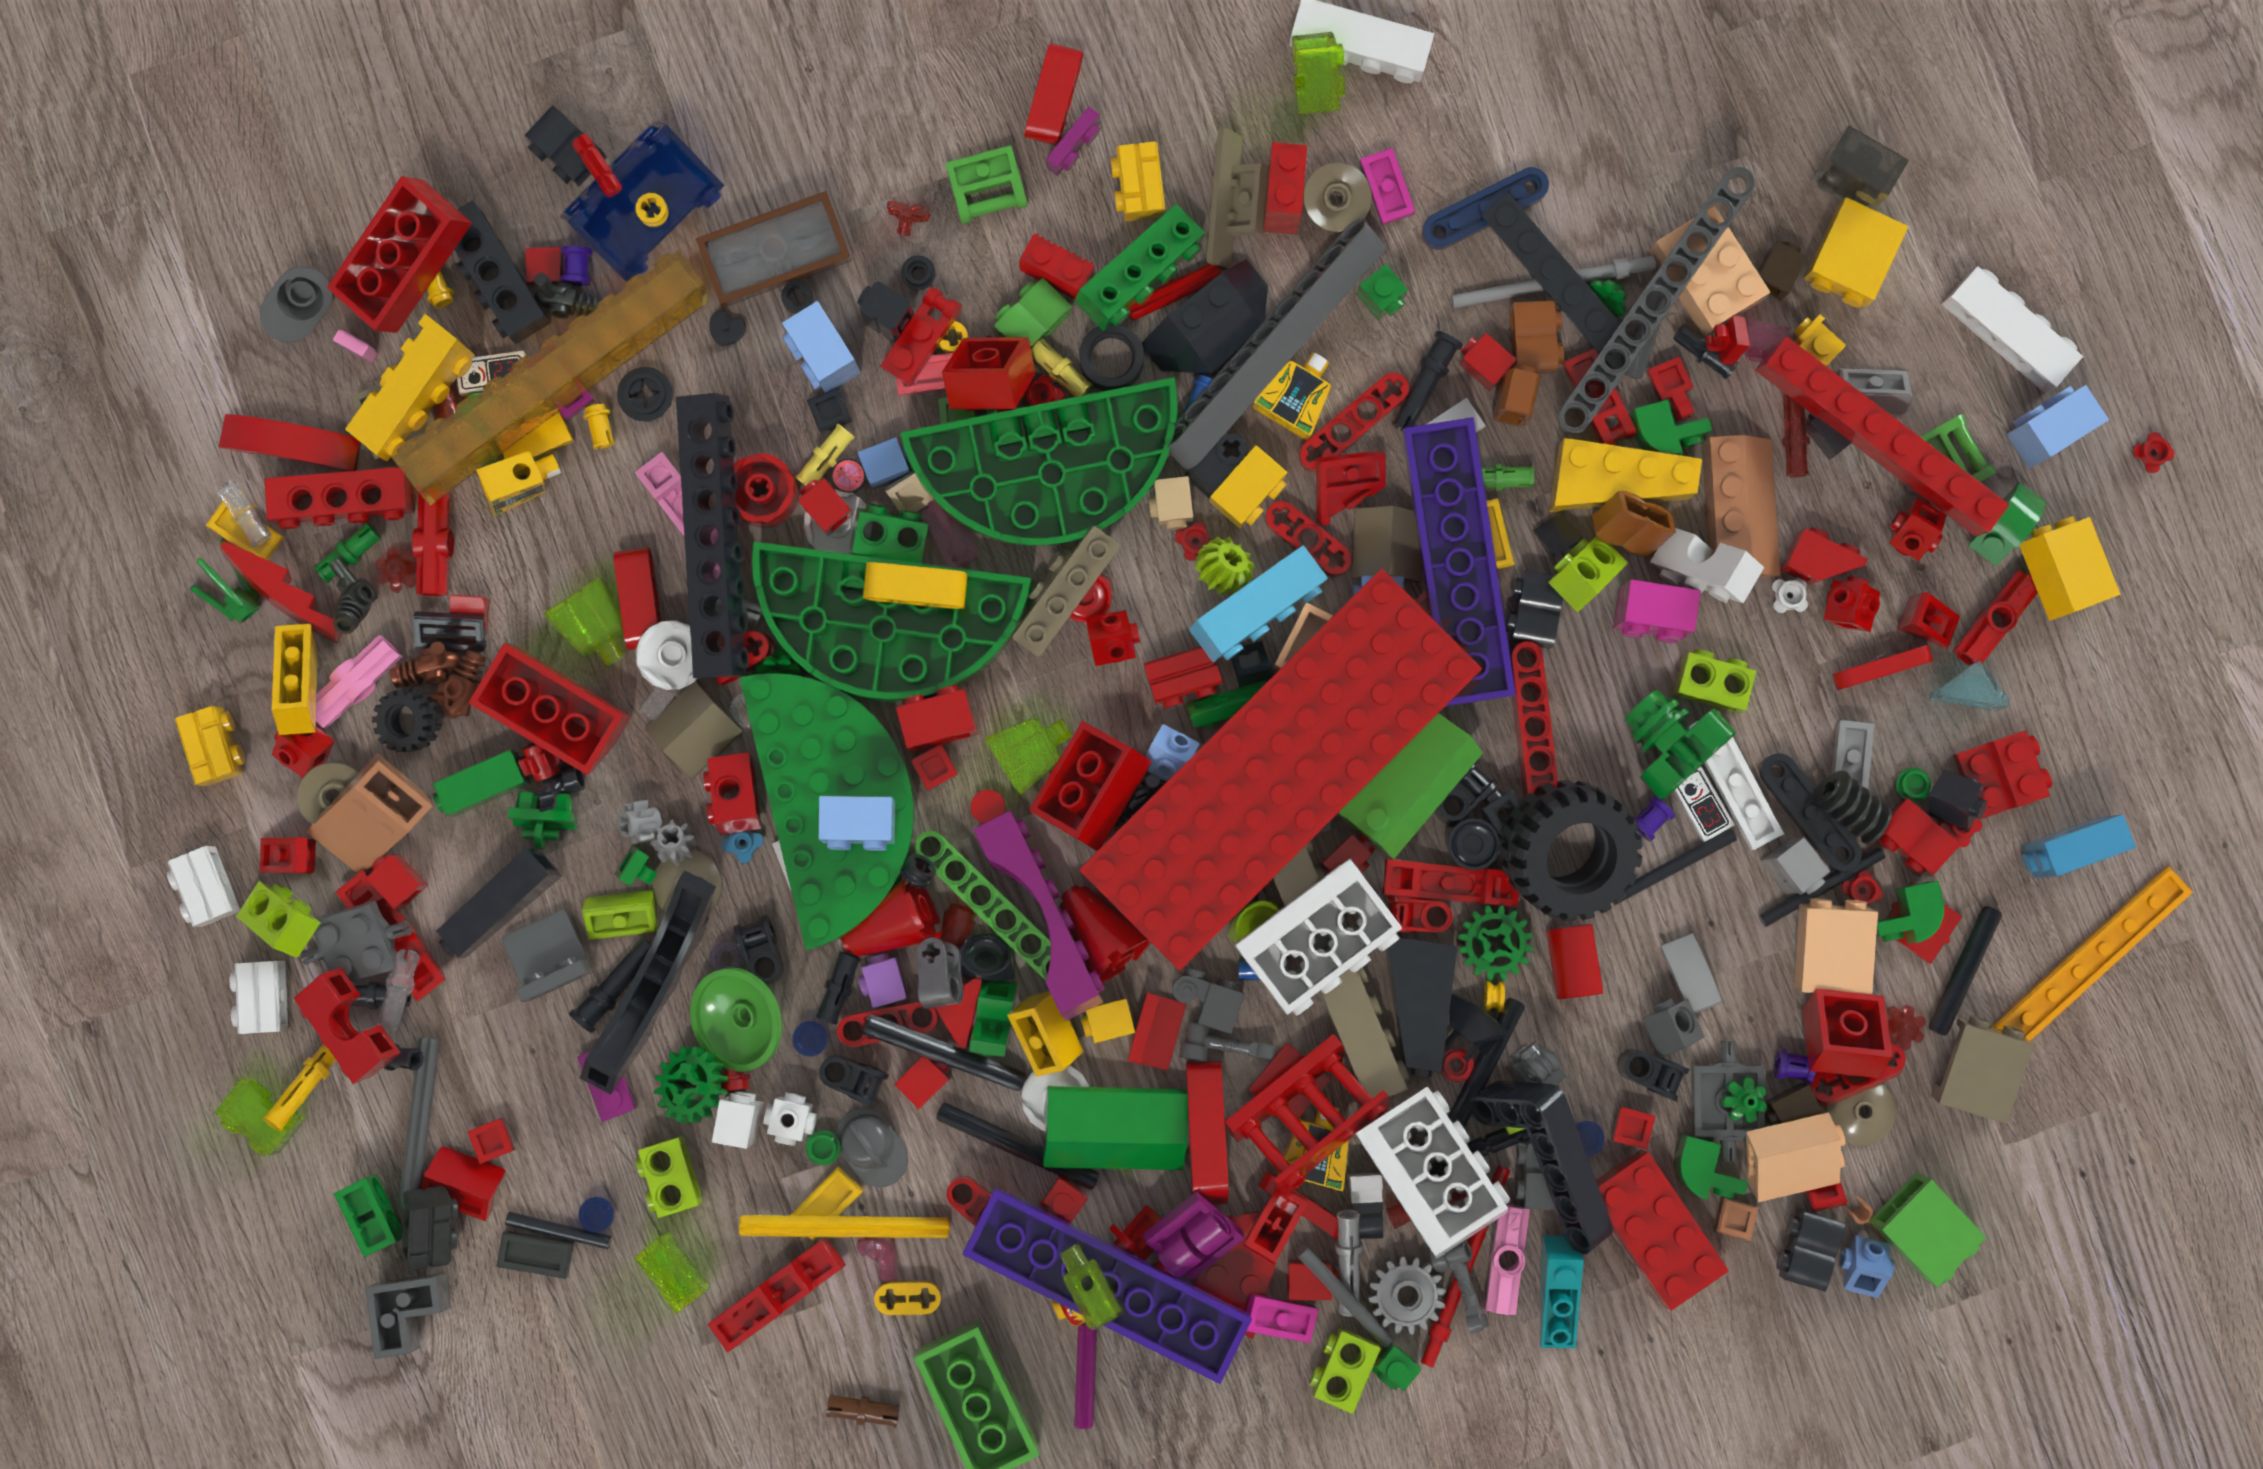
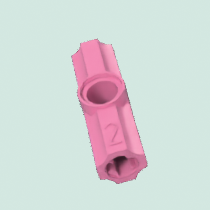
M378 635L354 659L346 660L338 666L330 675V682L316 694V722L321 727L327 729L352 704L356 705L367 698L376 688V682L402 658L399 651L382 635Z
M1506 1204L1508 1213L1496 1220L1493 1248L1489 1254L1491 1264L1484 1309L1498 1314L1516 1315L1521 1272L1525 1266L1524 1250L1530 1209ZM1506 1250L1514 1251L1516 1256L1515 1263L1509 1268L1500 1267L1499 1257L1502 1252Z

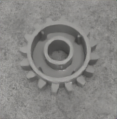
M1399 1255L1398 1263L1395 1264L1389 1259L1385 1260L1387 1268L1384 1271L1376 1268L1374 1271L1378 1276L1377 1281H1369L1368 1283L1369 1287L1375 1290V1294L1367 1296L1369 1302L1377 1303V1306L1372 1309L1373 1315L1379 1316L1383 1314L1381 1324L1387 1327L1393 1322L1394 1332L1398 1334L1403 1326H1406L1410 1335L1414 1334L1415 1325L1418 1324L1422 1329L1427 1330L1428 1326L1425 1320L1430 1318L1437 1321L1439 1319L1434 1312L1435 1307H1445V1304L1438 1299V1296L1445 1294L1446 1290L1444 1287L1436 1286V1283L1442 1279L1440 1274L1429 1275L1432 1265L1427 1262L1420 1267L1417 1256H1413L1411 1262H1407L1403 1255ZM1404 1286H1412L1415 1289V1296L1408 1303H1402L1397 1298L1398 1291Z

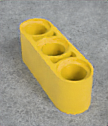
M868 562L866 563L863 599L964 609L968 573L948 569Z

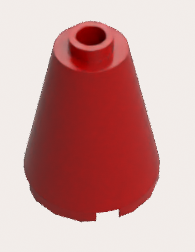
M902 879L891 888L883 901L865 920L840 938L844 949L848 953L852 952L855 956L859 957L920 945L921 942L930 937L940 939L942 931L936 933L935 925L941 923L927 889L924 887L923 889L915 888V884L911 886L910 881L907 883L906 879Z
M1074 885L1062 894L1061 899L1063 901L1059 908L1061 911L1067 910L1075 928L1070 930L1075 942L1081 939L1090 957L1084 963L1089 973L1096 970L1102 983L1123 972L1126 969L1124 965L1132 958L1136 961L1150 946L1151 942L1126 917L1087 886L1079 888L1077 885Z

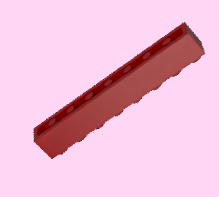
M1787 336L1774 343L1755 369L1757 373L1814 416L1850 440L1854 446L1972 535L1979 536L1989 533L2010 505Z

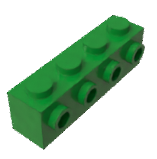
M1175 204L1081 287L1075 303L1103 331L1112 323L1117 327L1129 316L1130 311L1128 309L1136 302L1142 305L1154 293L1153 287L1160 280L1165 284L1177 273L1178 268L1176 266L1184 259L1190 262L1202 250L1200 243L1205 232Z

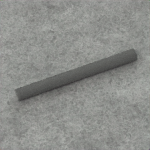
M1306 1245L1300 1246L1295 1253L1296 1256L1383 1348L1390 1346L1393 1342V1337Z

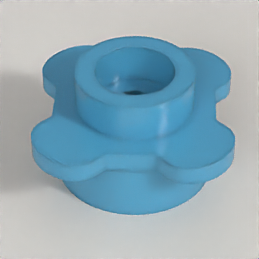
M752 831L732 833L729 838L723 839L722 848L725 852L735 854L740 863H748L752 860V854L756 851L757 847L763 845L764 839L761 834H754ZM741 839L746 841L744 846L739 844Z

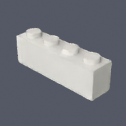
M1301 0L1289 46L1295 47V51L1303 55L1313 56L1315 53L1327 56L1328 60L1335 64L1347 65V63L1361 66L1363 71L1371 74L1384 72L1394 75V79L1397 81L1413 83V81H1421L1434 33L1317 0Z
M1977 266L1965 276L1941 305L2045 394L2055 389L2083 358L2077 351V346L2070 339L2060 337L2054 332L2046 318L2039 314H2033L2026 308L2024 300L2019 295L2011 291L2008 292L1998 284L1999 280L1992 272Z

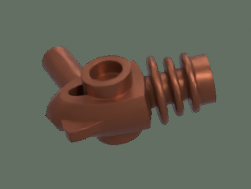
M434 642L430 648L422 650L419 657L415 659L410 657L408 662L404 661L403 664L398 663L396 667L390 668V677L396 688L402 686L407 688L415 683L420 686L423 679L427 684H438L447 679L446 674L451 673L454 668H459L460 657L454 652L445 651V647L441 642Z
M466 650L465 655L461 656V659L466 660V662L458 663L463 669L454 668V671L461 673L460 676L450 675L447 682L441 681L439 683L437 692H422V694L428 693L432 697L430 702H436L438 706H443L444 713L449 719L459 716L468 717L471 705L468 702L478 687V684L473 679L482 680V678L475 674L476 672L479 674L483 673L478 667L484 668L486 666L484 664L486 657Z

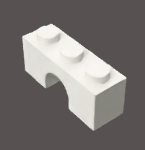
M1675 528L1676 533L1657 549L1650 561L1661 571L1659 576L1666 582L1676 586L1679 582H1682L1689 589L1701 590L1700 594L1704 590L1708 591L1712 597L1724 603H1727L1729 599L1744 603L1764 569V566L1747 551L1723 543L1719 544L1712 555L1714 550L1697 535Z

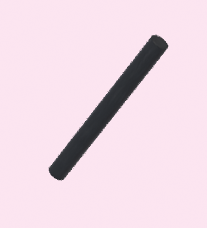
M1728 829L1636 878L1633 886L1628 884L1625 888L1626 896L1620 902L1615 899L1612 902L1613 905L1621 903L1737 841L1732 829Z
M1878 846L1862 855L1860 863L1854 869L1834 871L1824 877L1825 883L1811 894L1805 892L1799 895L1796 893L1760 914L1759 919L1764 927L1775 923L1799 909V904L1809 903L1811 899L1818 898L1856 876L1861 871L1885 859L1884 852Z

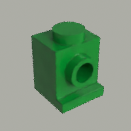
M1392 1342L1390 1346L1384 1348L1377 1356L1371 1371L1390 1389L1397 1391L1400 1388L1405 1391L1422 1368L1413 1358Z

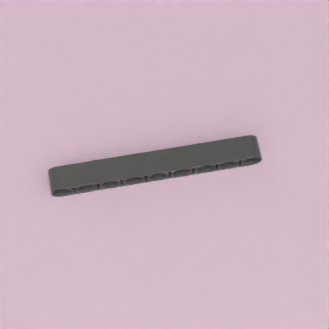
M1735 167L1724 175L1563 405L1559 413V425L1565 433L1578 435L1588 428L1748 200L1755 186L1754 176L1748 169ZM1732 178H1741L1746 182L1747 190L1741 194L1733 193L1728 187V181ZM1712 207H1720L1726 213V220L1721 223H1714L1708 218L1707 211ZM1692 236L1702 237L1705 240L1706 249L1699 253L1692 252L1687 246V240ZM1672 265H1679L1685 270L1686 276L1680 282H1673L1667 277L1666 269ZM1652 294L1661 295L1665 300V307L1660 311H1652L1646 305V298ZM1631 323L1641 324L1644 327L1645 336L1640 340H1631L1627 337L1625 328ZM1611 352L1621 353L1625 359V364L1619 369H1611L1605 363L1606 355ZM1590 381H1599L1604 386V394L1599 398H1590L1585 393V385ZM1577 409L1583 413L1584 423L1581 426L1570 427L1566 424L1564 416L1569 410Z
M1358 219L1344 229L1176 421L1172 443L1168 447L1171 448L1169 453L1184 469H1191L1202 461L1384 252L1385 243L1364 219ZM1164 435V437H1163V439H1162V441H1161V445H1162L1163 447H1164L1165 435Z

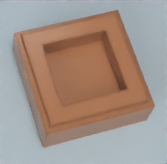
M1722 1197L1714 1231L1751 1241L1759 1207Z

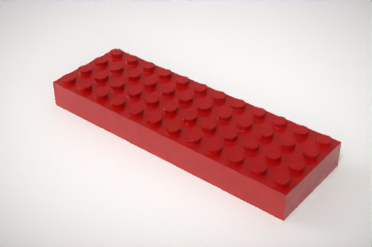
M1381 568L1079 871L1180 971L1482 668Z

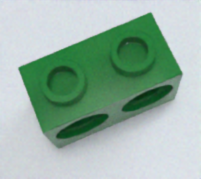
M869 503L866 504V509L857 507L849 547L852 553L921 563L928 530L927 521L920 519L921 513L901 510L900 515L886 512L887 507ZM871 521L881 524V532L874 538H868L863 535L864 526ZM906 527L913 528L915 530V538L912 542L908 544L898 542L897 537L901 529Z
M377 1174L365 1177L333 1193L363 1257L374 1254L402 1240V1226Z

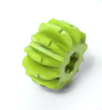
M1216 537L1199 550L1194 569L1200 573L1198 580L1205 581L1208 584V590L1215 589L1221 597L1224 594L1232 596L1249 584L1253 577L1252 572L1255 564L1249 560L1251 553L1244 552L1241 549V543L1235 545L1230 537L1224 540Z

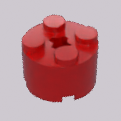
M757 453L743 457L733 464L734 472L738 478V489L735 492L736 507L740 512V519L754 527L775 528L793 514L799 499V486L794 475L783 461L770 454ZM758 486L760 488L766 486L769 492L766 496H759L755 489Z

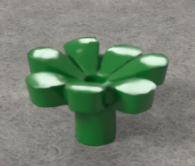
M1596 280L1589 284L1591 290L1615 317L1620 318L1626 311L1623 302L1627 295L1622 285L1611 280L1604 283Z
M782 648L774 651V657L768 656L764 658V661H759L755 668L756 672L762 674L801 675L800 665L792 663L790 656Z
M1743 1077L1741 1085L1733 1080L1726 1084V1089L1731 1095L1723 1096L1721 1104L1723 1107L1732 1108L1728 1113L1729 1119L1737 1121L1744 1116L1746 1123H1753L1757 1120L1756 1112L1763 1113L1766 1111L1767 1104L1761 1101V1098L1766 1094V1090L1762 1085L1754 1087V1081L1751 1077Z

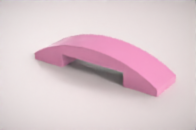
M661 452L634 473L684 536L681 475L664 453ZM716 528L711 533L713 545L718 540ZM718 563L713 568V576L716 580L720 576V566Z

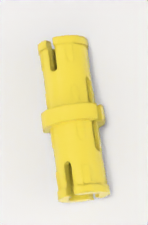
M1043 338L1032 347L1033 359L1050 374L1049 377L1053 382L1058 381L1074 397L1087 395L1094 384L1072 366L1073 362L1068 357L1063 358Z
M837 424L823 444L813 449L812 452L815 454L795 478L805 486L815 479L819 482L827 470L837 464L836 459L855 437L840 424Z

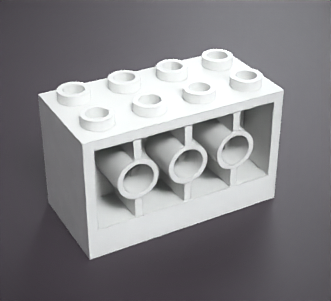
M1348 859L1235 943L1234 946L1284 1013L1288 1015L1293 1011L1298 1016L1314 1004L1311 1000L1313 995L1320 990L1327 994L1343 982L1339 977L1348 969L1351 972L1358 971L1371 961L1368 956L1370 952L1377 947L1379 950L1384 951L1400 938L1396 933L1402 927L1351 859ZM1345 912L1349 915L1356 914L1358 919L1355 921L1356 928L1354 930L1350 927L1343 928V914ZM1317 933L1321 936L1328 935L1330 940L1327 942L1328 949L1326 951L1320 948L1314 949L1313 945L1316 942L1314 936ZM1288 955L1294 958L1298 956L1301 958L1302 961L1298 964L1300 967L1298 972L1293 970L1286 972L1284 966L1287 964L1285 958Z
M1427 1086L1358 1131L1356 1135L1437 1259L1508 1213L1506 1204L1510 1202V1198L1499 1181L1492 1184L1486 1173L1490 1172V1168L1480 1152L1476 1151L1472 1154L1466 1144L1470 1142V1138L1459 1121L1452 1124L1446 1115L1450 1112V1107L1441 1093L1437 1090L1432 1094ZM1414 1132L1427 1134L1424 1139L1425 1145L1420 1147L1418 1144H1414L1412 1146L1409 1143L1412 1141L1411 1134ZM1437 1161L1439 1164L1445 1163L1447 1165L1444 1169L1445 1175L1443 1177H1439L1437 1174L1433 1176L1429 1174L1432 1170L1431 1164ZM1455 1191L1458 1194L1465 1193L1468 1196L1464 1199L1465 1206L1459 1208L1458 1205L1450 1206L1449 1202L1452 1200L1451 1193Z

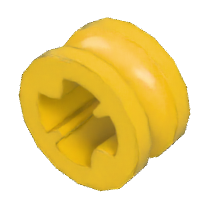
M647 193L642 195L636 203L637 216L644 225L658 227L666 222L669 216V209L660 195ZM656 202V206L661 211L658 215L654 213V218H649L644 208L646 205L651 207L650 203Z
M954 321L949 330H955L957 335H962V339L968 338L966 328L961 323ZM943 339L939 344L940 348L946 353H954L958 345L950 346L949 341Z
M1486 980L1483 992V1009L1485 1012H1489L1490 1009L1494 1008L1497 1010V1013H1502L1505 1002V984L1503 981H1499L1497 985H1493L1491 981Z

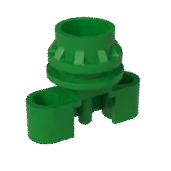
M1657 689L1635 706L1625 717L1624 721L1631 727L1633 740L1637 744L1645 742L1641 748L1644 754L1650 752L1655 747H1658L1663 753L1639 777L1660 800H1663L1736 734V731L1716 709H1712L1691 729L1687 730L1682 723L1690 715L1689 710L1685 708L1679 712L1678 709L1681 704L1676 699L1665 697Z

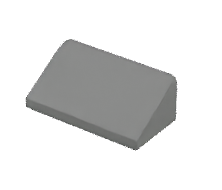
M1839 368L1838 375L1886 412H1907L1912 399L1908 371Z

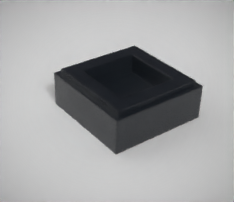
M839 388L807 400L820 434L836 428L837 424L842 426L852 422Z

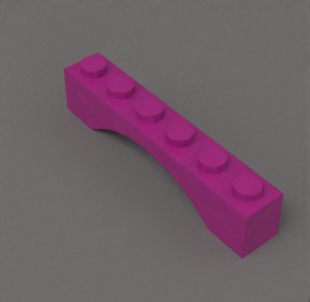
M1009 811L974 828V833L992 868L1009 875L1023 885L1038 901L1043 910L1051 942L1050 967L1046 984L1063 1019L1067 1021L1103 1003L1099 992L1105 990L1096 970L1089 973L1084 963L1090 957L1081 939L1074 942L1069 932L1075 926L1067 910L1059 911L1055 899L1060 898V895L1051 878L1046 881L1044 880L1040 869L1046 866L1038 849L1030 850L1025 840L1031 837L1023 818L1016 821L1012 812Z

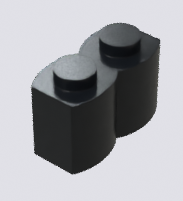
M552 105L525 134V137L531 143L527 148L541 162L546 158L555 165L552 171L565 184L573 181L580 187L591 175L572 146V141L584 133ZM594 143V145L596 146L595 148H597V150L600 152V154L602 155V157H603L604 160H605V159L607 158V156H606V155L604 154V152Z
M1525 570L1521 578H1515L1511 597L1517 599L1515 612L1509 611L1505 625L1506 632H1510L1509 641L1517 643L1533 642L1539 647L1551 649L1554 646L1563 603V597L1548 583L1554 576Z
M1798 1208L1796 1214L1791 1215L1787 1222L1786 1235L1789 1236L1786 1249H1781L1777 1257L1776 1268L1780 1270L1779 1276L1784 1280L1826 1292L1832 1277L1835 1257L1842 1242L1845 1223Z

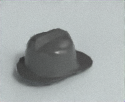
M298 266L287 270L279 277L261 305L260 322L264 331L273 339L281 342H296L306 338L316 327L333 300V293L326 288L330 283L329 280L320 271L311 267Z
M857 1108L848 1112L840 1120L836 1130V1135L841 1143L840 1153L864 1183L874 1187H887L896 1183L904 1175L908 1164L907 1151L888 1121L879 1112L870 1108Z

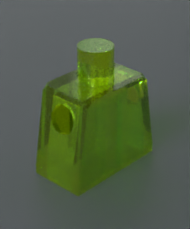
M600 577L543 613L582 656L587 658L598 652L606 666L618 662L625 656L615 641L624 635L621 614L608 584Z
M1037 717L992 734L984 740L1021 797L1055 767L1061 757L1056 746L1072 737V734L1062 718L1044 729Z
M1079 1244L1060 1254L1069 1271L1062 1278L1089 1329L1096 1330L1125 1313L1100 1265L1095 1259L1088 1262ZM1090 1275L1094 1286L1091 1290L1084 1291L1081 1280L1085 1276Z

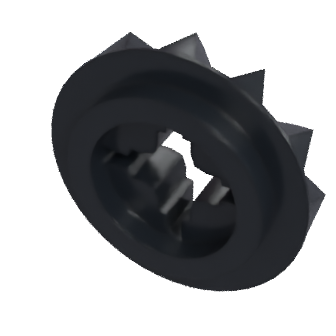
M639 367L633 369L619 383L617 390L618 403L623 412L635 421L651 422L659 417H663L667 409L672 406L673 389L668 378L655 368ZM643 381H645L650 392L659 393L649 398L648 408L642 399L634 397L642 393Z

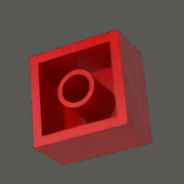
M1028 337L963 338L942 371L949 408L963 409L965 411H975L978 409L1008 411L1016 409L1036 374Z
M954 685L937 690V696L925 699L923 695H916L902 700L903 706L896 707L906 748L913 753L938 746L939 744L943 745L979 735L970 700L964 689L959 690Z
M1815 989L1802 1009L1809 1071L1878 1078L1893 1057L1884 996Z

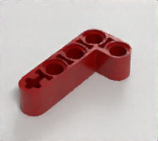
M1221 1061L1186 1063L1192 1195L1198 1192L1212 1205L1228 1204L1229 1188Z

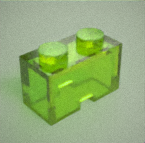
M1333 31L1292 36L1294 65L1296 64L1294 91L1299 114L1340 110V97L1345 96L1344 76H1339L1338 65H1344L1342 43H1336Z
M252 1077L242 1078L214 1113L222 1119L220 1124L233 1134L241 1133L250 1140L248 1142L249 1147L263 1156L266 1154L269 1156L278 1154L306 1119L295 1112L281 1132L273 1129L262 1119L274 1105L269 1100L273 1093Z
M669 1231L633 1257L647 1277L658 1287L659 1293L675 1314L679 1313L710 1288V1285Z

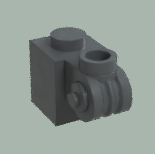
M1186 967L1183 976L1176 979L1172 986L1173 996L1181 1003H1189L1195 997H1198L1202 1002V1009L1197 1022L1232 1034L1244 997V993L1237 991L1239 984L1219 978L1218 984H1214L1204 980L1206 973Z
M1536 1042L1530 1045L1525 1043L1510 1055L1513 1061L1505 1067L1516 1082L1549 1083L1556 1086L1567 1077L1560 1069L1558 1056L1553 1051L1551 1052Z
M1530 1139L1525 1143H1517L1516 1161L1517 1164H1523L1521 1178H1516L1515 1199H1520V1205L1526 1209L1556 1210Z

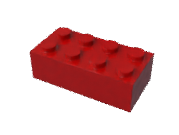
M401 176L326 288L374 331L398 333L472 222L424 180Z
M1640 1149L1596 1179L1612 1223L1613 1233L1664 1307L1670 1311L1674 1310L1729 1272L1649 1152Z

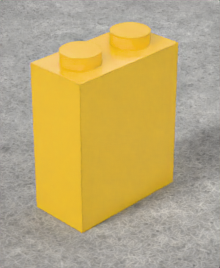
M1846 197L1837 206L1804 279L1810 281L1811 286L1820 292L1830 293L1831 291L1842 296V301L1850 306L1857 308L1863 306L1866 308L1875 300L1909 226Z
M2074 516L2053 523L2055 530L2052 529L2051 524L2040 527L2030 532L2031 539L2019 545L2049 621L2121 595L2090 517L2077 522Z

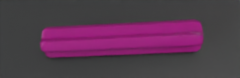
M1090 1322L1078 1325L1074 1426L1078 1429H1091L1093 1427L1097 1326Z

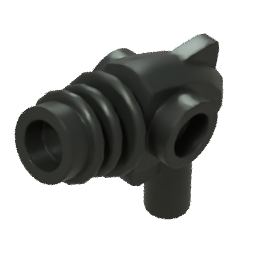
M545 273L535 275L534 282L539 288L534 293L535 298L542 306L549 309L548 312L552 316L567 319L569 315L573 316L577 311V319H580L584 312L585 319L591 314V320L595 318L602 320L606 303L605 299H601L596 295L594 300H592V294H588L586 299L585 290L581 292L579 297L574 285L559 281L554 286Z
M338 557L329 564V567L340 579L336 587L342 592L338 600L336 613L334 614L333 626L340 633L350 634L367 616L372 603L378 598V595L374 592L371 583L367 579H357L343 560Z

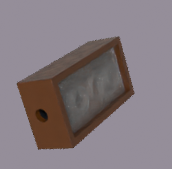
M826 191L695 238L718 301L723 308L783 287L792 281H799L852 261Z

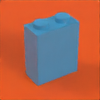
M2124 814L2104 816L2023 844L2024 853L2022 854V860L2026 870L2032 873L2034 878L2056 877L2134 849L2136 846Z

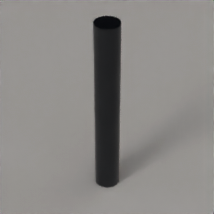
M510 1211L505 1221L506 1226L607 1250L612 1239L610 1235Z

